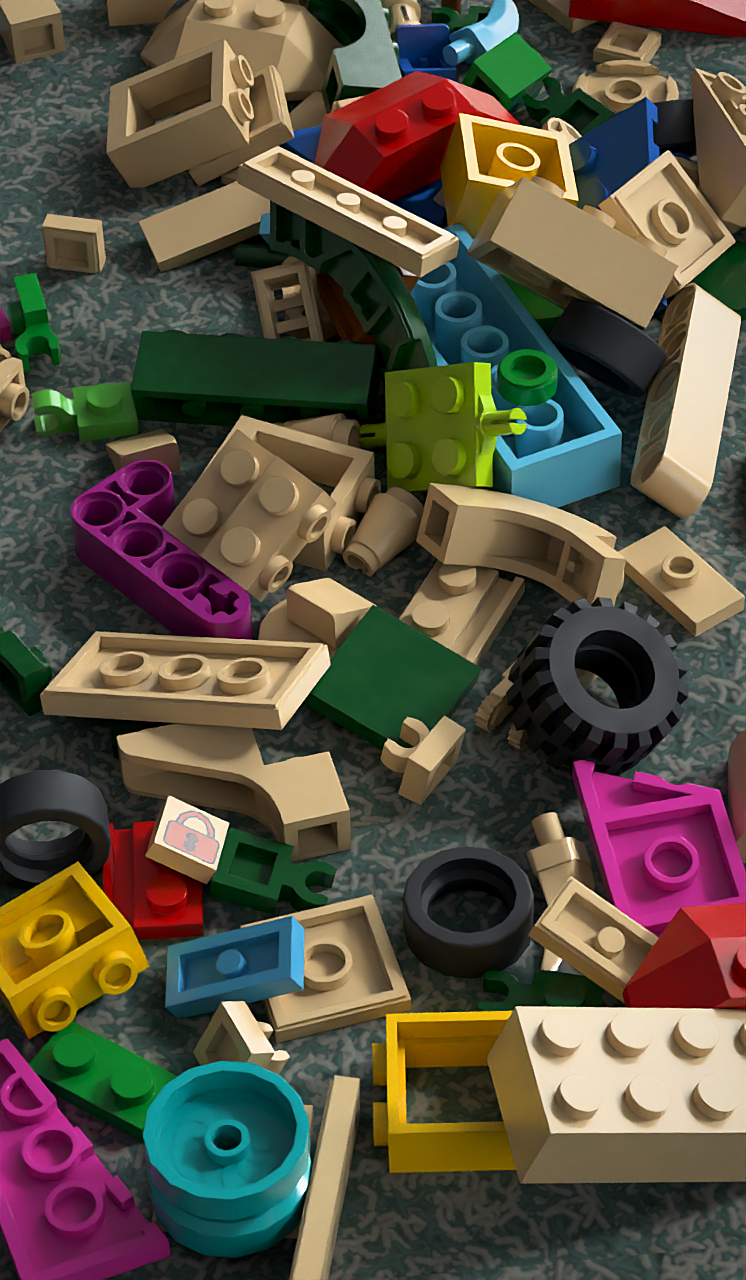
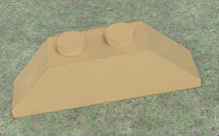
M189 0L159 23L141 52V59L153 69L216 41L225 39L236 57L242 55L247 60L252 74L273 65L282 79L286 101L305 100L316 91L321 92L333 50L343 46L304 6L283 3L279 0Z

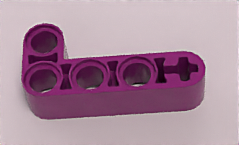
M148 459L132 462L82 493L73 501L70 511L77 557L82 563L176 636L253 640L251 603L247 592L162 528L163 524L175 510L172 473L165 464Z

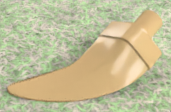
M555 812L545 813L533 819L532 826L540 847L528 851L526 855L533 874L537 876L547 905L549 906L569 876L594 892L595 884L591 869L592 863L585 844L572 837H565ZM545 948L541 969L556 971L562 959Z

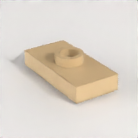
M666 526L618 551L619 554L627 559L624 573L695 637L744 610L745 596Z

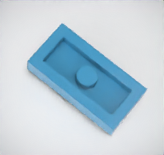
M293 916L168 946L165 1008L175 1017H192L216 1011L221 1002L245 1001L247 1004L304 990L305 929Z

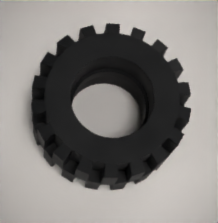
M597 597L591 605L583 598L573 601L566 610L561 607L551 615L517 656L518 660L510 669L508 680L514 684L506 692L507 705L518 708V711L511 718L516 730L525 729L530 737L525 744L533 753L540 748L549 755L545 763L556 770L563 764L570 766V776H572L573 761L579 760L595 762V772L614 775L619 768L624 772L631 769L672 731V728L680 721L685 711L681 704L688 698L689 684L680 679L688 671L684 658H675L672 653L678 645L670 634L663 637L656 630L660 623L651 615H648L645 620L637 616V607L623 602L619 608L613 606L611 598ZM575 668L588 670L603 679L614 692L619 709L605 706L593 699L581 686Z

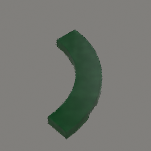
M270 200V250L295 257L314 268L320 274L327 273L344 289L343 298L355 313L366 335H374L385 364V367L380 369L384 389L385 372L438 366L426 326L417 305L391 262Z

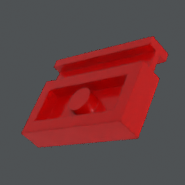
M156 821L133 822V829L114 830L113 823L109 824L111 844L108 859L103 864V892L131 925L137 940L204 936L203 883L145 857Z

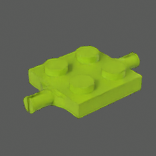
M469 362L385 372L386 422L363 424L359 428L358 434L375 436L358 438V442L366 450L386 447L387 490L391 487H398L411 494L428 492L430 483L475 488L493 487V453L497 436L522 434L525 432L527 424L508 422L527 420L520 408L496 411L491 395V363Z

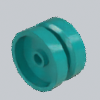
M218 1061L190 1068L164 1085L148 1108L143 1132L145 1158L148 1165L149 1194L156 1219L177 1243L202 1255L231 1258L267 1250L291 1234L302 1218L312 1171L309 1156L310 1126L301 1096L282 1076L254 1063Z

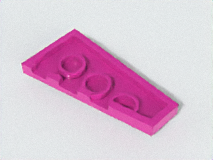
M9 1039L1 1040L0 1232L18 1280H104L171 1256L167 1237L154 1221L149 1223L135 1205L132 1193L117 1175L113 1177L94 1154L92 1143L78 1126L73 1127L58 1109L56 1098Z

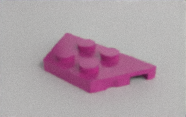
M586 760L573 761V782L607 899L611 905L659 938L680 907L746 903V871L720 790L691 783L675 785L665 781L662 777L641 772H635L634 780L595 772V762Z

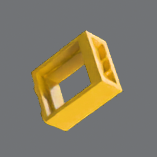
M513 1011L386 1014V1043H372L373 1087L387 1086V1102H373L374 1147H389V1173L516 1170L504 1122L407 1124L405 1068L489 1066L487 1056Z

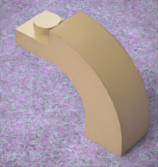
M430 483L416 542L443 564L481 566L509 571L551 587L571 603L585 598L590 605L597 597L611 598L614 606L616 597L624 583V567L627 559L614 550L617 537L605 529L569 512L523 497L475 487Z

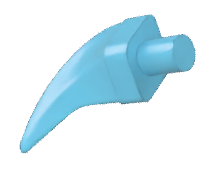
M493 0L489 14L484 20L451 33L449 38L452 43L443 49L445 61L451 66H455L463 61L471 65L478 57L517 32L519 14L513 1Z

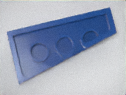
M647 97L568 145L579 200L576 207L582 210L584 206H591L601 210L598 206L601 202L660 156L659 147L653 140V126L658 124L657 107ZM664 295L654 314L667 307V298Z

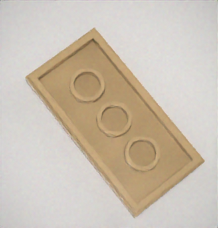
M96 631L40 694L44 715L282 730L331 664L328 646L322 643Z

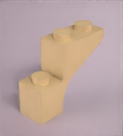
M175 723L116 736L122 780L125 788L132 794L165 800L169 795L188 804L248 815L262 823L278 842L294 846L290 862L351 849L350 810L329 751L305 757H294L286 761L264 765L252 728Z

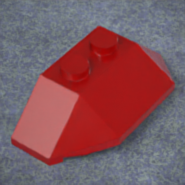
M415 71L325 115L314 164L372 194H377L378 197L391 203L441 178L440 166L459 113L516 125L521 124L493 96L447 78Z
M746 903L680 907L625 986L622 996L626 1008L746 1009Z

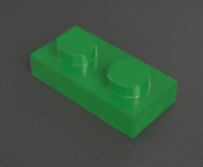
M73 1021L66 1028L57 1031L29 1063V1066L52 1094L142 1142L149 1106L164 1085L178 1077Z

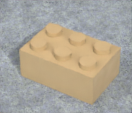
M533 176L531 181L522 177L498 193L466 255L564 310L571 300H584L608 310L640 330L646 329L679 266L665 258L667 250L663 246L641 235H635L634 239L613 228L616 221L611 216L591 206H584L582 210L562 199L564 191L560 187L538 176Z

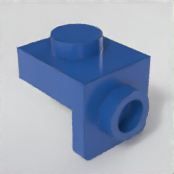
M409 24L396 27V43L399 47L398 65L402 77L419 71L457 82L455 66L449 65L443 57V49L449 45V28L446 24Z

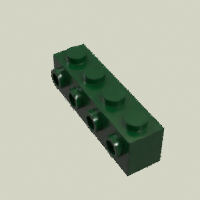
M166 330L164 332L142 331L131 393L138 420L234 427L241 415L274 424L275 422L285 423L286 421L343 413L347 419L357 420L361 427L363 424H374L380 385V371L376 345L361 344L353 340L321 342L304 341L290 336L270 339L245 337L236 333L203 335L188 334L180 330ZM362 434V437H372V435Z

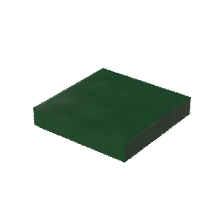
M372 605L331 657V665L303 703L383 750L384 744L388 739L396 742L403 748H413L411 744L399 737L403 721L407 717L417 719L424 723L431 732L443 716L451 718L477 683L482 668L377 606Z

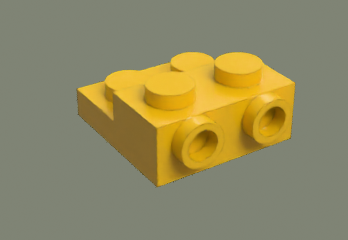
M79 862L74 863L0 907V998L28 1039L44 1030L55 1032L66 1028L74 1020L77 1010L105 993L118 995L126 992L135 983L137 975L150 967L131 925Z

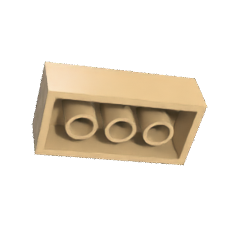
M516 1006L488 1054L487 1061L520 1184L746 1182V1009Z

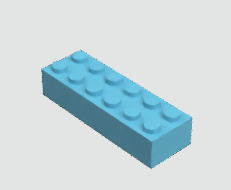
M457 223L441 228L460 238L458 255L456 258L420 277L410 292L426 326L438 366L469 362L491 363V395L496 411L520 408L527 420L508 422L527 424L525 432L522 434L497 436L493 453V487L485 488L558 508L619 487L622 432L501 275L466 255L473 239L463 226ZM533 349L552 357L558 367V384L555 395L550 400L534 406L516 405L505 400L497 390V366L504 356L517 350Z

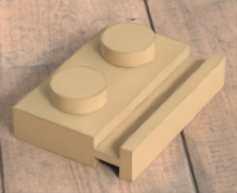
M437 560L399 620L479 666L524 594L525 579L516 576L512 582L500 578L499 571L489 567L443 564Z

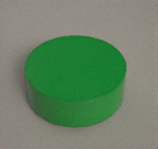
M533 349L517 350L504 356L498 363L497 390L510 403L521 406L539 405L550 400L557 391L558 367L554 359L546 353Z

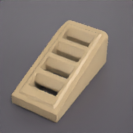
M300 260L251 272L264 338L279 339L281 338L280 334L309 328L311 338L303 339L304 341L327 342L314 268ZM300 285L301 295L275 300V290ZM304 306L306 316L278 322L277 312Z

